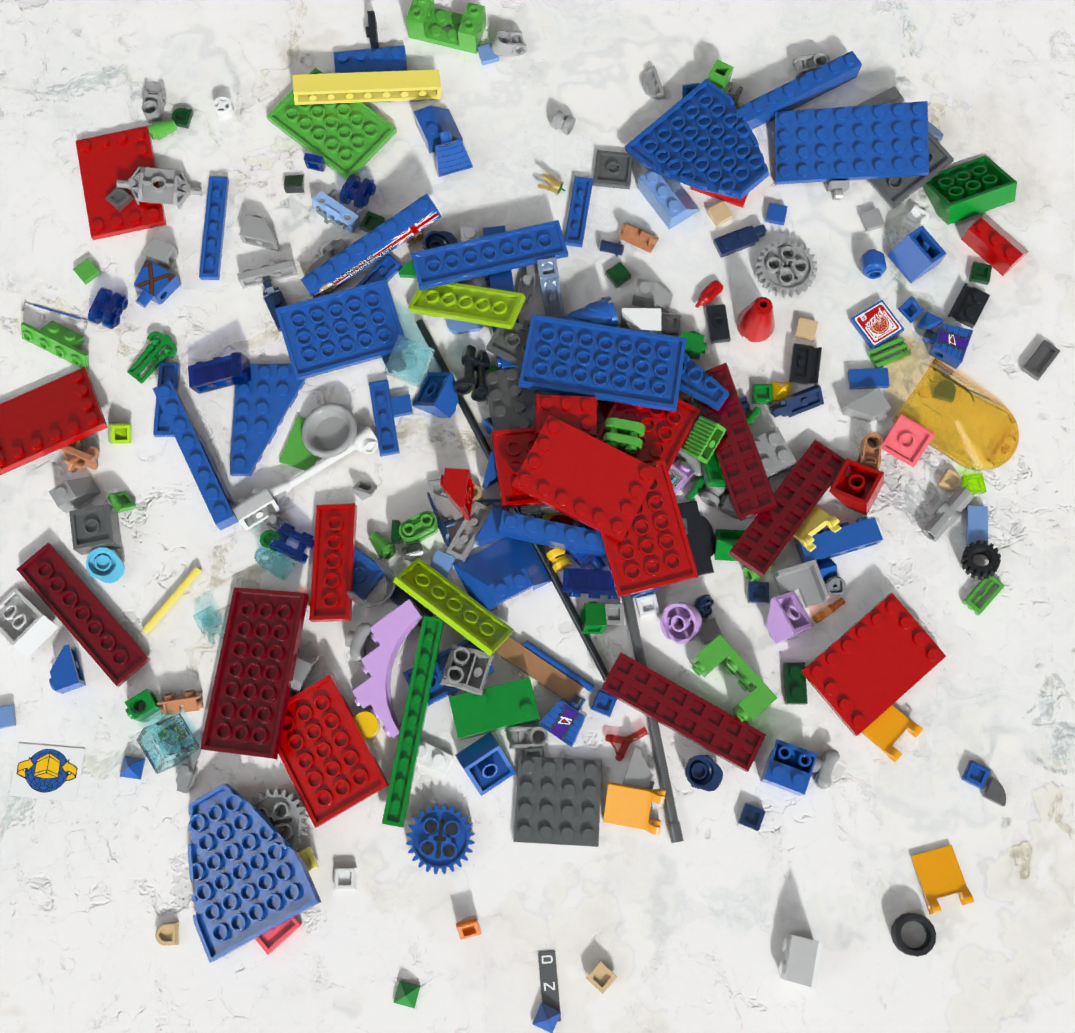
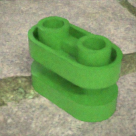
M619 418L606 419L604 428L608 432L603 434V442L616 449L625 450L629 454H636L642 450L643 441L638 437L644 436L645 425Z
M423 511L404 521L399 527L402 541L407 545H414L433 536L439 529L437 518L433 512Z

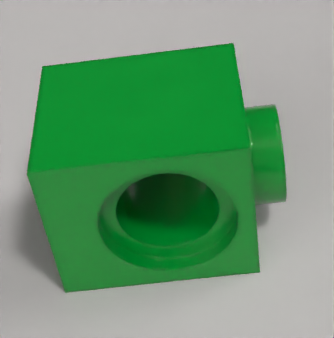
M591 601L584 604L581 610L582 634H603L607 627L605 603Z
M145 689L125 701L127 706L125 710L130 719L141 722L158 712L161 705H157L158 700L153 691ZM144 701L145 708L139 712L138 706Z

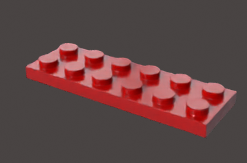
M355 503L316 505L309 616L311 622L351 621L352 600L347 595V591L353 592L357 505Z

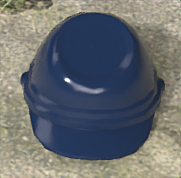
M431 231L426 234L422 244L424 250L458 242L456 237L448 231Z
M709 755L693 756L686 763L684 769L685 776L691 787L705 791H714L721 784L723 771Z

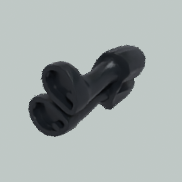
M467 345L461 357L462 364L464 365V376L455 382L454 391L459 395H467L471 392L472 400L483 402L489 396L485 377V370L490 367L489 357L486 351L480 350L475 358L476 347ZM474 371H476V382L474 380Z

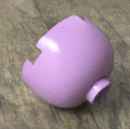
M678 602L670 604L664 609L663 617L660 618V625L667 639H671L677 644L690 642L698 636L702 628V617L696 607L690 603Z

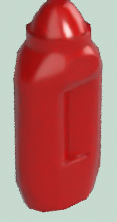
M717 280L712 281L700 293L695 307L699 308L712 302L722 292L723 285Z

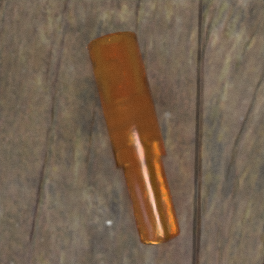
M840 598L812 616L814 622L819 623L835 612L837 608L845 604L844 599Z

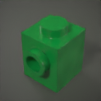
M682 331L680 337L687 338L685 353L691 359L699 360L700 355L705 354L707 343L703 342L705 335L696 331Z

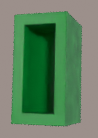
M716 529L714 559L737 561L728 553L745 530Z

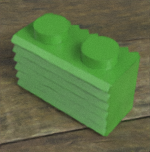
M700 416L699 420L694 424L691 434L685 440L681 451L707 464L727 429L712 420Z

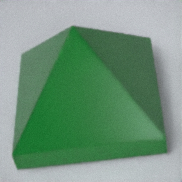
M399 980L393 1003L415 1008L420 985Z

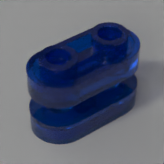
M350 174L341 189L340 203L349 205L353 200L354 207L363 209L364 206L368 205L370 196L375 194L376 184H374L373 179L364 178L363 182H360L359 175Z
M100 288L88 313L89 322L95 324L102 322V325L109 329L117 327L123 310L128 306L126 295L119 292L113 294L112 290L108 288Z
M284 523V525L279 524L276 533L280 535L279 540L272 539L269 547L295 561L305 564L309 556L304 551L306 548L313 549L314 536L306 532L301 534L295 531V527L288 523ZM287 540L299 544L297 549L287 545Z

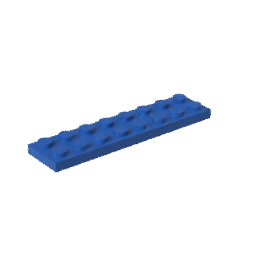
M559 220L414 252L411 253L419 289L424 290L537 264V260L565 258L568 257V251Z

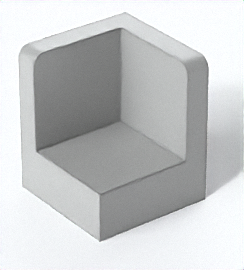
M155 238L151 240L145 252L149 261L169 269L172 268L179 254L173 244Z

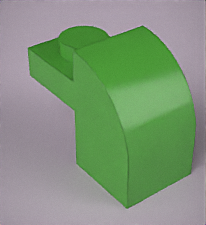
M717 59L709 73L708 80L724 91L731 79L734 67Z

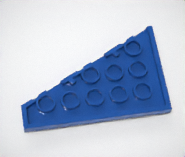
M237 364L230 462L231 476H251L253 474L256 464L263 457L264 450L274 438L278 426L282 424L289 407L291 408L298 396L299 390L304 386L306 379L296 381L292 364Z

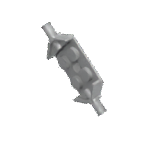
M139 166L128 181L117 179V188L130 189L137 205H139V202L177 205V208L180 209L188 195H202V188L190 187L183 172L180 170ZM161 181L164 183V186L156 188L154 183Z

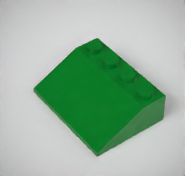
M985 155L939 172L922 187L937 215L949 225L1015 201L1017 181Z

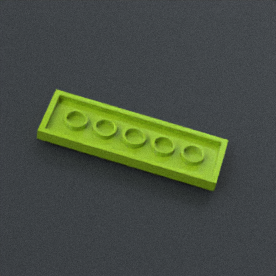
M450 283L420 290L418 286L408 309L411 313L512 330L526 297L524 293L460 283Z
M419 557L398 574L393 583L489 656L514 631L513 628Z

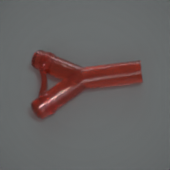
M643 727L628 736L607 734L605 741L610 742L614 747L615 759L622 761L629 745L648 735V732ZM614 743H620V744H621V746H620L618 752H617V748H616V746L614 745Z

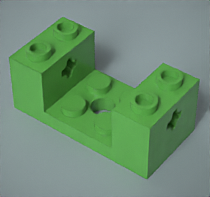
M412 0L406 17L408 37L477 54V47L480 45L486 27L485 6L468 2L463 15L435 8L434 0ZM445 27H451V28H452V29L449 30V31H444V30H443V28H445Z
M719 635L691 661L692 669L698 676L702 675L705 678L723 662L725 664L724 669L730 675L734 674L737 677L740 687L750 692L733 708L735 711L734 716L748 724L778 697L726 640Z

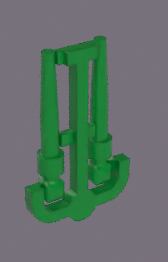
M157 331L151 332L147 339L152 343L146 346L145 351L127 373L142 384L158 368L159 362H165L168 355L173 358L177 354V347L172 343L170 336H163ZM170 345V346L172 347V349H171L170 347H166V348L164 349V353H163V354L161 353V354L158 356V359L155 358L156 355L163 349L164 346ZM146 357H148L135 372H132ZM151 361H154L155 363L141 379L139 375Z

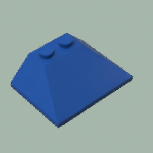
M508 537L467 557L465 562L460 560L453 564L467 594L490 612L498 609L497 605L531 588L534 591L551 582L532 543Z

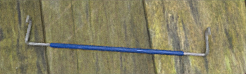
M30 304V305H33V306H35V307H39V308H42V309H46V310H49V311H52V312H56V313L63 314V315H66V316H70V317H73V318H77V319H80V320H85V321H87V324H86V327L84 326V329L86 330V328H87V325H88L89 320L82 319V318H80V317H76V316H73V315H70V314H66V313H63V312H59V311H56V310H52V309H49V308H45V307H42V306H38V305H35V304Z

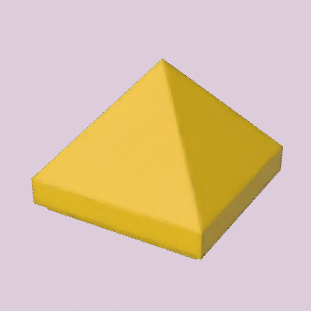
M772 382L773 401H778L792 394L791 382Z

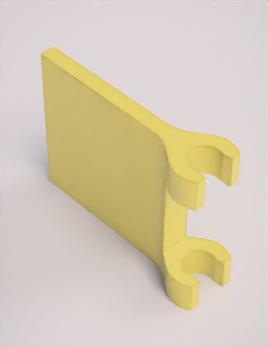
M816 505L796 531L794 537L811 552L816 548V545L812 543L815 541L812 536L825 526H828L832 532L836 533L841 529L838 525L840 521L837 517L829 515Z

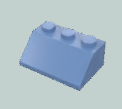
M651 170L639 176V191L668 229L673 228L700 211L678 181L661 176Z

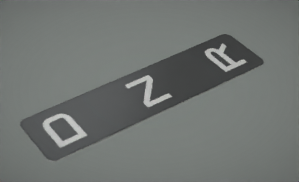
M555 951L538 952L542 1003L560 1011Z

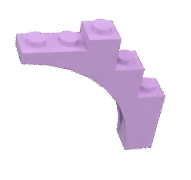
M410 599L369 628L373 633L370 635L377 645L380 644V646L361 659L364 664L362 669L368 676L371 675L372 677L352 691L355 696L353 700L357 706L364 709L372 707V714L384 724L382 727L384 732L393 738L399 737L401 726L396 718L391 699L392 668L403 641L411 630L423 620L424 616L415 602Z

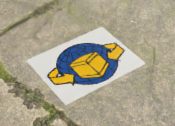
M19 743L9 796L76 801L85 749Z

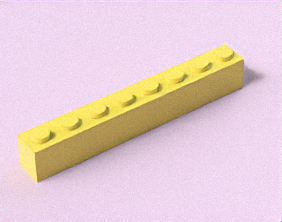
M439 70L292 75L295 105L441 99Z

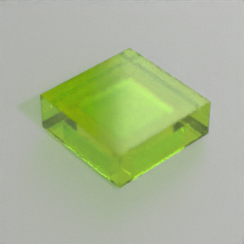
M982 473L961 476L963 488H967L972 495L983 494L987 491Z

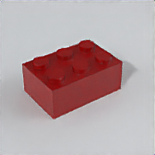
M536 395L534 402V440L538 437L549 415L596 438L597 397Z

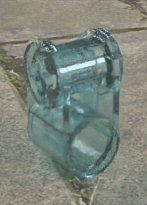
M266 547L259 548L254 555L256 562L262 568L283 581L286 580L295 565L290 559ZM262 556H268V557H269L268 560H265V559L262 560L261 558H262Z

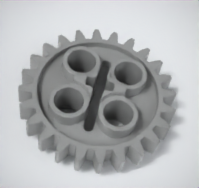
M789 238L786 243L780 239L778 244L775 241H772L771 246L767 244L765 250L762 249L760 255H758L755 265L757 269L755 274L759 276L758 282L764 281L762 288L768 286V293L774 290L775 296L780 292L783 298H785L786 293L792 298L794 292L798 296H800L802 291L806 292L808 287L812 286L818 270L815 267L817 261H812L815 255H808L810 248L804 250V244L798 246L797 240L791 244ZM769 265H774L776 268L773 269ZM785 278L789 282H784L782 279Z
M267 789L266 795L263 792H259V799L252 797L253 805L260 811L264 810L266 818L271 823L292 818V822L278 824L274 827L294 850H298L296 843H304L300 838L301 835H308L303 828L310 825L304 823V819H307L309 815H303L302 813L306 810V807H299L302 800L297 799L294 801L296 794L291 793L288 796V790H283L281 793L280 789H275L274 793L272 789ZM284 805L286 807V814L281 816L280 808ZM286 826L290 829V834L287 838L283 834Z

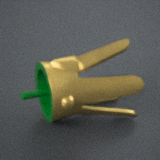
M547 170L546 172L551 177L542 174V178L551 186L537 185L540 189L551 191L556 195L561 190L566 191L562 188L564 182L556 179Z

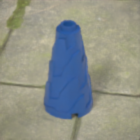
M610 296L602 297L600 300L590 303L583 308L559 317L561 319L612 327L619 326L614 303L608 304L607 302L611 300Z

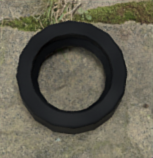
M902 914L895 919L891 927V937L894 945L906 955L916 957L926 955L933 949L936 943V932L933 924L921 914ZM910 921L920 923L926 932L924 944L917 948L907 946L901 938L903 925Z

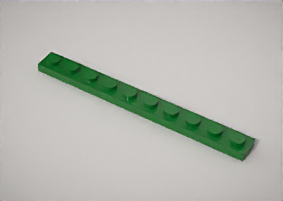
M423 616L382 824L404 828L444 621L440 618Z

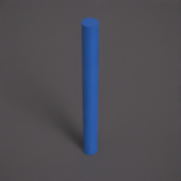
M527 640L523 647L589 692H592L594 689V684Z

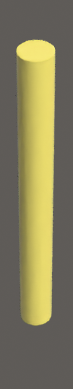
M196 566L144 625L142 628L144 632L148 634L201 573L200 569Z

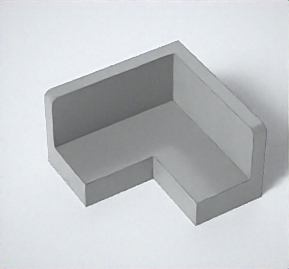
M816 559L779 570L773 576L780 595L799 589L805 608L824 603L830 598Z

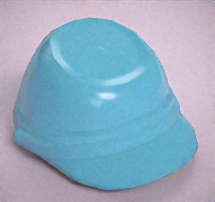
M96 548L89 553L86 559V568L89 575L104 583H114L124 574V564L113 549Z

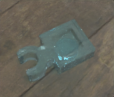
M212 606L193 615L200 631L203 634L208 632L210 643L215 644L213 639L215 634H219L223 639L224 633L217 629L222 623Z

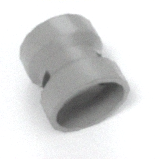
M558 110L553 117L551 127L556 130L560 129L564 134L569 135L575 125L576 118L566 116L564 112Z
M706 487L707 489L702 492L700 500L709 506L717 507L720 502L719 497L725 493L726 487Z

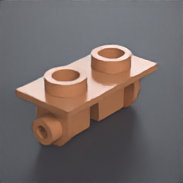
M628 222L622 224L621 232L617 237L650 254L659 240V237L654 234L652 235Z
M187 690L180 695L167 693L157 702V705L163 704V706H160V712L166 716L181 713V705L184 707V713L199 711L204 706L203 700H199L203 691Z

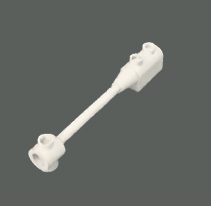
M358 426L354 442L345 452L336 457L323 459L287 482L284 481L264 489L261 487L255 488L252 491L251 497L237 499L232 510L247 531L267 519L270 515L280 511L277 502L292 487L353 450L361 453L364 451L366 454L373 453L378 447V440L369 426L365 428Z

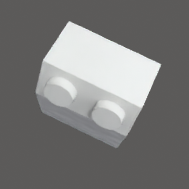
M14 588L0 602V633L13 647L28 658L58 628L46 614L17 588Z

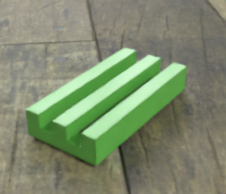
M900 337L869 350L867 354L874 367L881 368L910 356L911 351L907 349L908 345L903 342L904 338ZM898 344L900 345V346H898V347H896V348H893V349H891V350H889V351H886V352L881 353V354H879V355H877V356H874L875 354H877V353H879V352H882V351H884V350H887V349H889V348H891V347H894V346H896V345H898ZM898 351H903V353L898 354L896 356H893L889 359L877 363V360L882 359Z
M989 576L991 582L973 603L970 600L988 579L983 577L962 602L964 605H968L970 610H974L977 616L985 610L1005 586L994 576ZM996 584L998 587L986 599V601L980 606V608H978L976 605Z

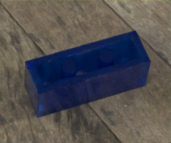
M233 352L225 357H215L213 360L206 362H196L194 365L188 366L189 387L198 394L252 381L250 359L241 352Z
M564 568L562 592L569 593V597H581V594H588V598L600 599V595H608L610 600H620V597H617L610 570Z

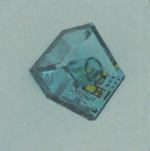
M180 713L144 727L136 739L156 774L175 767L200 749V745Z

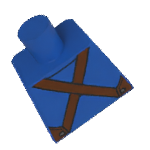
M146 259L134 282L135 289L140 293L136 303L146 308L151 300L160 305L181 285V282L175 274Z

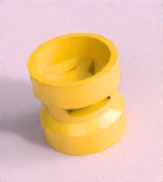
M554 548L546 554L548 560L553 564L552 568L555 573L561 572L573 564L571 559L566 556V550Z

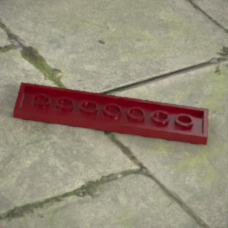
M50 543L44 545L16 569L117 687H120L150 660L148 655Z

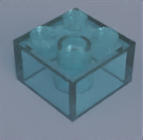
M399 335L385 367L384 374L420 388L435 350Z

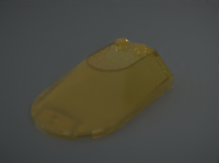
M936 358L892 420L895 423L899 415L902 414L935 433V436L929 443L931 447L959 465L976 471L996 469L1005 464L1015 453L1019 442L1018 425L1010 410L1000 401Z

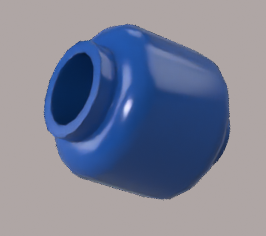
M871 249L860 258L862 274L869 279L879 278L886 271L885 256L881 251Z

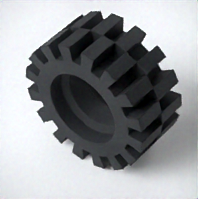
M980 540L976 541V544L971 542L963 551L961 559L962 569H966L965 573L967 575L971 573V578L973 579L975 576H978V580H982V577L989 579V576L992 577L997 572L1001 562V554H998V548L993 549L994 544L992 543L988 546L987 541H984L983 544H980ZM977 554L985 555L989 563L985 566H979L974 563L973 557Z

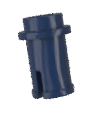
M602 240L600 251L616 254V257L622 256L624 244Z

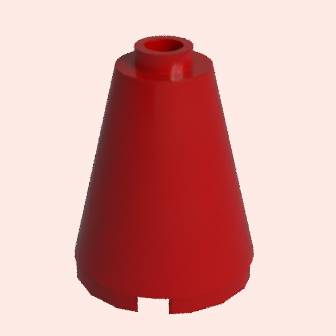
M759 297L739 314L737 319L739 334L749 339L748 341L750 342L767 340L775 328L773 305L770 299L766 297Z

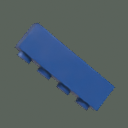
M865 516L857 519L856 523L849 524V522L839 524L841 529L836 533L832 532L829 528L820 530L819 534L812 536L815 540L812 543L816 545V548L811 552L798 540L795 546L801 562L805 563L815 559L816 562H820L879 544L883 537L875 517L868 519Z

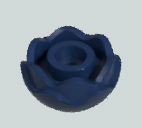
M708 594L701 595L696 599L694 607L698 609L702 619H708V616L712 614L711 606L714 604V600Z

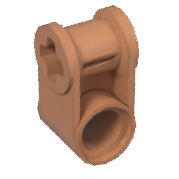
M870 432L864 437L860 443L858 463L879 470L882 448L881 435L876 432ZM867 440H872L875 443V447L870 446Z

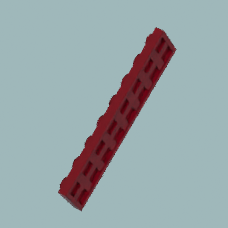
M727 363L704 371L729 392V397L719 411L699 400L698 403L703 417L727 429L717 445L715 453L738 519L741 521L778 507Z
M814 440L774 492L778 507L759 513L728 554L760 577H763L834 482L846 460L817 440Z
M622 652L619 653L601 687L602 691L745 772L750 770L766 736L765 733Z

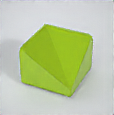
M108 422V442L111 444L131 443V424L129 422Z

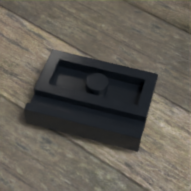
M965 283L948 317H953L956 321L973 329L990 295L975 287L971 288Z
M794 343L789 382L818 384L822 347L815 348L809 345Z

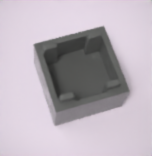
M104 504L69 511L73 550L81 555H85L99 547L109 549L121 548L118 514L112 505Z

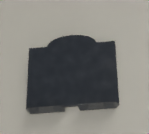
M697 501L678 503L681 517L687 519V538L698 576L714 573L711 556L715 553V534L711 524L704 516H700Z

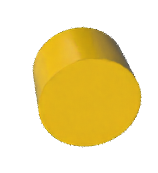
M360 712L355 716L365 739H372L379 733L380 721L374 714Z

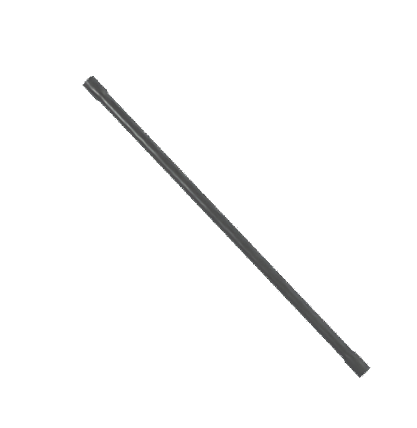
M631 595L623 596L635 660L647 667L633 598H631ZM647 716L661 789L666 790L664 805L671 843L681 842L684 840L677 816L659 723Z

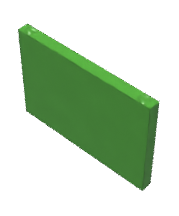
M297 416L279 462L305 471L316 464L318 456H314L306 449L302 441V426L305 418Z

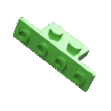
M54 321L49 322L40 330L25 322L21 323L22 339L75 366L88 369V354L77 349L84 343V336Z

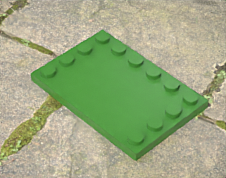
M315 67L309 74H319L322 72ZM293 90L267 115L268 121L348 182L397 133V129L362 102L295 105Z

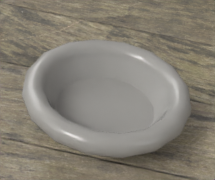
M337 403L322 404L315 408L305 418L302 426V441L306 449L314 456L322 458L336 457L345 452L354 442L357 434V421L352 411L346 406Z

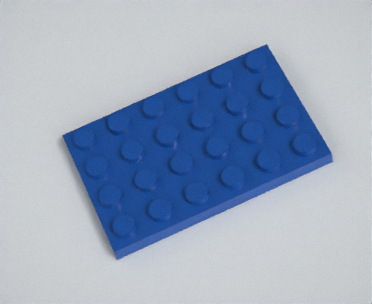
M386 279L275 308L296 381L382 358V356L408 350Z

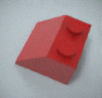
M847 458L829 492L847 508L867 516L884 484V472Z
M445 468L444 475H441L440 486L443 487L444 493H446L455 508L466 520L470 521L475 487L473 477L469 469Z

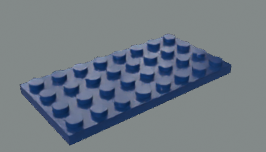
M928 101L775 112L776 185L929 175Z
M532 314L519 387L572 396L597 397V400L676 412L687 338Z

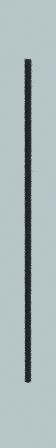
M422 319L418 320L416 324L441 372H450ZM457 394L458 404L489 461L492 450L463 395ZM513 507L515 513L521 514L520 507ZM532 543L605 681L609 672L589 634H582L581 619L557 573L554 572L542 545Z

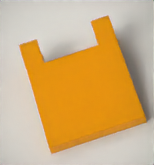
M891 705L861 733L878 746L892 761L896 762L902 753L892 745L906 729L916 738L923 728Z
M609 782L603 822L639 828L651 834L659 835L661 820H649L651 801L657 804H664L666 790L644 789Z
M952 845L910 856L926 899L929 914L941 912L937 898L959 893L962 906L974 902Z

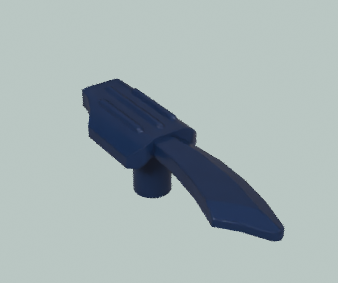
M427 492L429 502L437 518L438 528L444 543L449 547L450 537L447 529L456 526L454 519L446 522L443 519L440 520L431 495Z

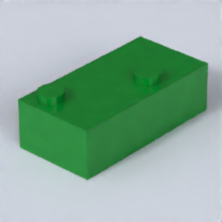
M530 677L484 688L482 695L467 692L449 697L459 740L540 721Z

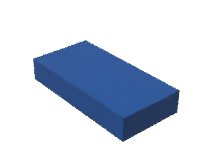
M888 368L848 370L850 390L879 389L890 386Z

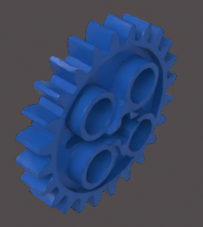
M437 803L434 806V810L427 806V813L420 810L419 814L421 817H413L416 824L408 825L413 830L412 833H406L407 836L411 837V840L406 842V845H412V849L408 853H415L412 861L419 859V868L424 864L427 865L426 872L434 868V874H437L439 868H441L443 874H446L447 867L454 872L455 864L462 867L461 859L468 861L465 853L473 852L468 848L469 845L475 844L474 841L469 840V837L475 835L474 832H469L468 830L473 825L465 823L469 818L468 816L460 817L462 810L454 813L455 806H452L450 810H447L446 803L443 804L442 809L439 808ZM444 819L445 824L442 835L446 837V841L441 842L440 858H437L436 853L439 842L435 840V837L440 835L441 820ZM430 820H434L437 823V829L432 833H429L426 829V824ZM451 823H456L458 826V832L455 835H449L447 832V826ZM427 842H431L434 845V851L429 855L423 851V846ZM451 844L455 847V854L452 857H447L444 854V848Z

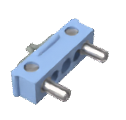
M333 189L328 195L320 191L315 197H312L313 208L319 215L325 218L324 222L326 224L332 223L350 233H354V230L360 225L358 215L363 211V208L358 206L352 212L333 198L338 194L337 190Z

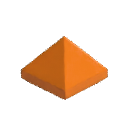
M466 917L456 923L460 939L481 934L477 918Z

